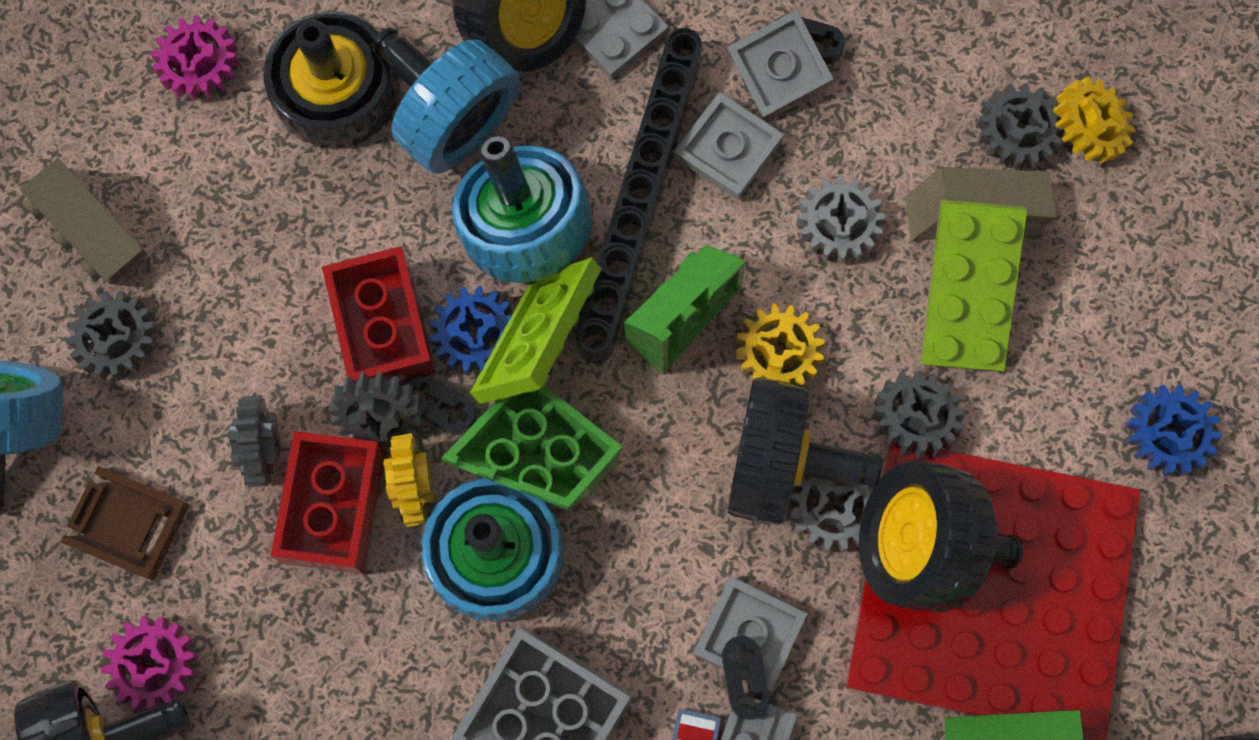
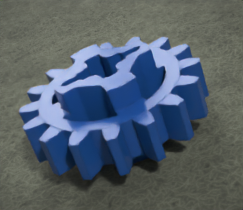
M477 286L474 295H469L466 288L462 287L460 288L461 297L455 299L449 293L445 295L448 302L446 308L438 305L435 306L434 310L440 319L429 320L431 330L437 332L430 336L429 340L432 346L439 347L435 353L440 361L449 357L447 365L450 370L454 371L461 364L465 375L470 376L473 367H479L480 372L482 371L512 315H508L511 311L508 301L498 305V292L493 291L488 297H484L482 286ZM476 307L487 309L492 313L484 314L477 310ZM460 312L455 322L450 323L453 317ZM471 317L478 327V335H476L477 344L474 343L473 338L469 334ZM498 337L496 343L489 350H486L491 340ZM452 346L455 348L464 347L471 351L472 355L460 353Z
M1161 385L1155 390V395L1149 391L1140 397L1142 404L1136 403L1129 410L1137 418H1131L1125 423L1126 428L1135 432L1126 442L1130 445L1138 444L1140 450L1134 455L1136 460L1144 456L1150 459L1147 465L1148 470L1151 471L1158 465L1163 466V475L1169 476L1174 473L1177 467L1180 475L1185 476L1192 471V466L1197 470L1207 464L1205 457L1210 458L1217 453L1218 450L1210 443H1214L1222 438L1221 433L1212 430V426L1218 423L1220 418L1218 416H1208L1207 411L1213 404L1209 401L1200 405L1197 402L1198 391L1195 390L1189 396H1185L1183 386L1177 385L1169 394L1166 386ZM1155 409L1154 417L1156 421L1152 426L1147 427L1149 415ZM1168 425L1171 429H1186L1179 435L1176 432H1169L1168 430L1160 432ZM1199 434L1198 443L1191 453L1190 449L1193 448L1192 438L1194 435Z

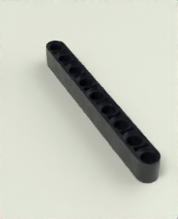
M690 28L675 29L667 38L597 263L601 271L594 283L593 292L586 299L576 331L578 351L580 356L589 363L599 364L605 362L613 353L700 67L702 41L696 31ZM679 49H688L692 53L688 56H680L675 52ZM670 83H677L682 88L677 91H669L664 86ZM658 118H667L672 123L661 127L655 125L653 121ZM647 153H656L661 159L651 163L644 161L642 157ZM638 188H644L650 192V195L643 199H637L631 195V192ZM626 224H633L640 229L631 236L624 235L619 231ZM616 260L624 261L629 265L625 271L620 273L612 272L607 267ZM604 297H611L618 302L611 310H602L596 306L597 302ZM593 334H599L606 339L605 344L596 349L586 346L584 342L587 337Z

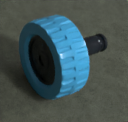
M386 28L381 31L372 43L373 53L380 55L383 62L411 87L394 115L391 127L393 138L415 161L431 173L438 174L451 170L472 155L498 128L518 96L521 85L518 72L495 50L481 40L471 39L461 42L446 51L433 63L408 40L400 37L398 31L394 28Z

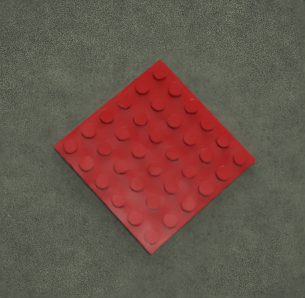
M896 443L894 446L887 449L883 476L895 466L910 461L947 465L973 475L981 482L990 496L996 516L997 532L1018 537L1023 545V557L1018 566L1013 569L991 566L983 585L974 597L963 606L945 613L915 611L890 605L872 591L865 579L845 688L973 716L1080 710L1083 739L1106 740L1140 489L947 450H941L936 458L927 450L922 460H917L914 450H909L903 457L900 455V445Z

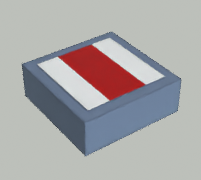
M679 709L672 740H717L721 718Z

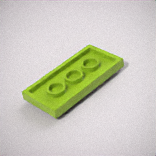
M940 200L921 349V364L1005 371L1027 209L1024 206Z
M592 257L569 264L549 277L529 283L470 391V394L479 404L495 400H505L510 396L526 392H535L546 384L549 378L548 373L556 357L563 351L564 342L571 328L579 320V312L587 297L593 292L594 283L601 271L600 266Z

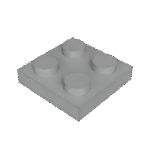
M586 0L584 19L574 42L612 80L669 33V26L643 0Z
M797 9L727 47L764 119L834 81Z
M719 92L673 151V158L736 200H739L782 143L784 134Z
M730 576L693 655L723 670L722 651L725 644L731 638L747 636L753 639L760 648L768 692L771 693L807 613ZM738 644L736 645L735 653L729 655L730 662H738L741 676L748 675L747 661L754 658L752 651H745L743 645Z

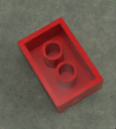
M402 246L322 266L347 377L359 381V375L362 372L369 378H375L377 372H382L383 380L389 381L394 376L399 377V384L410 381L415 377L437 374L410 263Z
M294 431L270 555L281 564L364 575L385 458V451L377 441Z

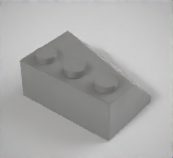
M518 627L451 740H609L635 695L529 628Z

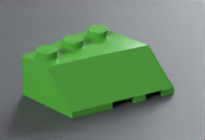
M544 385L535 392H526L510 396L505 400H496L441 458V461L569 510L590 496L618 465L623 446Z

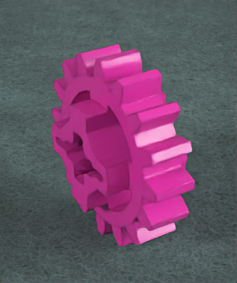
M195 16L193 24L188 25L181 18L179 19L180 28L175 30L168 25L165 29L169 36L166 39L162 37L156 38L155 41L161 50L151 52V56L156 62L152 68L158 78H160L159 81L166 90L171 89L176 97L181 98L187 92L190 99L196 101L198 93L203 92L210 99L212 98V88L217 87L219 90L224 91L226 89L222 82L224 78L234 79L236 77L230 67L238 66L240 63L235 54L238 48L234 40L231 39L228 30L225 27L219 28L214 19L211 18L204 25L200 16ZM207 39L216 43L219 48H215L213 44H207ZM172 68H176L178 72H183L184 78L176 75Z
M142 616L139 622L140 627L130 622L124 623L126 635L122 637L112 634L110 638L116 644L115 649L103 650L102 653L104 656L111 658V664L101 668V673L110 674L113 677L105 685L106 689L111 691L120 689L116 700L126 704L132 699V709L142 710L146 702L148 708L161 703V699L166 703L171 702V699L176 697L175 691L189 692V687L184 683L186 677H197L198 672L189 668V662L199 659V654L188 652L187 650L195 642L194 639L190 636L180 637L184 627L176 623L169 627V619L160 616L155 621V624H153L151 618ZM143 638L141 644L130 650L133 644ZM170 643L175 650L176 661H173L168 652ZM136 659L157 660L156 662L164 664V668L156 666L155 668H147L143 666L144 664L137 663ZM124 665L131 675L130 683L126 678ZM171 676L164 686L156 690L159 682Z

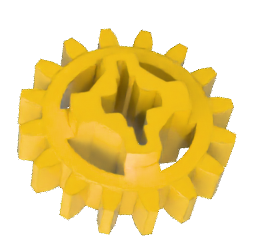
M1085 77L1081 81L1077 79L1064 88V92L1056 97L1059 105L1053 108V112L1061 117V120L1055 123L1056 128L1064 129L1066 134L1062 140L1063 142H1072L1074 145L1072 152L1077 154L1083 151L1087 162L1096 158L1099 164L1107 160L1111 161L1126 152L1125 148L1133 143L1129 135L1135 132V128L1127 123V120L1132 118L1133 115L1130 112L1124 111L1123 106L1126 100L1124 98L1118 99L1115 96L1116 89L1111 87L1106 90L1104 89L1102 79L1093 83L1090 77Z
M772 304L769 315H766L759 308L755 314L756 322L745 319L743 328L747 333H738L736 343L745 347L736 349L735 358L746 360L741 365L740 372L741 374L753 373L751 385L754 378H766L804 386L803 376L810 379L816 377L818 371L813 365H822L824 356L815 351L824 348L825 340L814 338L819 332L820 326L813 324L808 327L806 322L809 314L807 312L796 317L793 315L794 306L789 305L785 313H780L777 304ZM779 325L777 328L769 332L762 331L767 327ZM792 330H796L805 342L798 341ZM777 342L785 344V350L782 355L774 353ZM754 355L763 358L767 365V370L757 362ZM791 365L800 366L792 372L781 374L783 369Z
M412 433L392 436V447H390L392 458L384 459L383 462L388 499L391 500L393 508L400 507V514L403 516V522L406 527L423 525L428 518L427 502L435 501L431 463L428 461L426 452L419 453L415 437H413Z

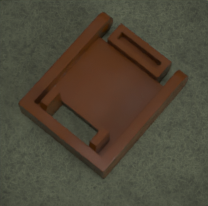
M98 466L94 474L103 480H109L110 483L105 488L94 482H88L67 527L84 535L81 541L75 537L63 535L60 542L153 581L188 510L189 504ZM158 515L167 518L150 556L141 553V550Z

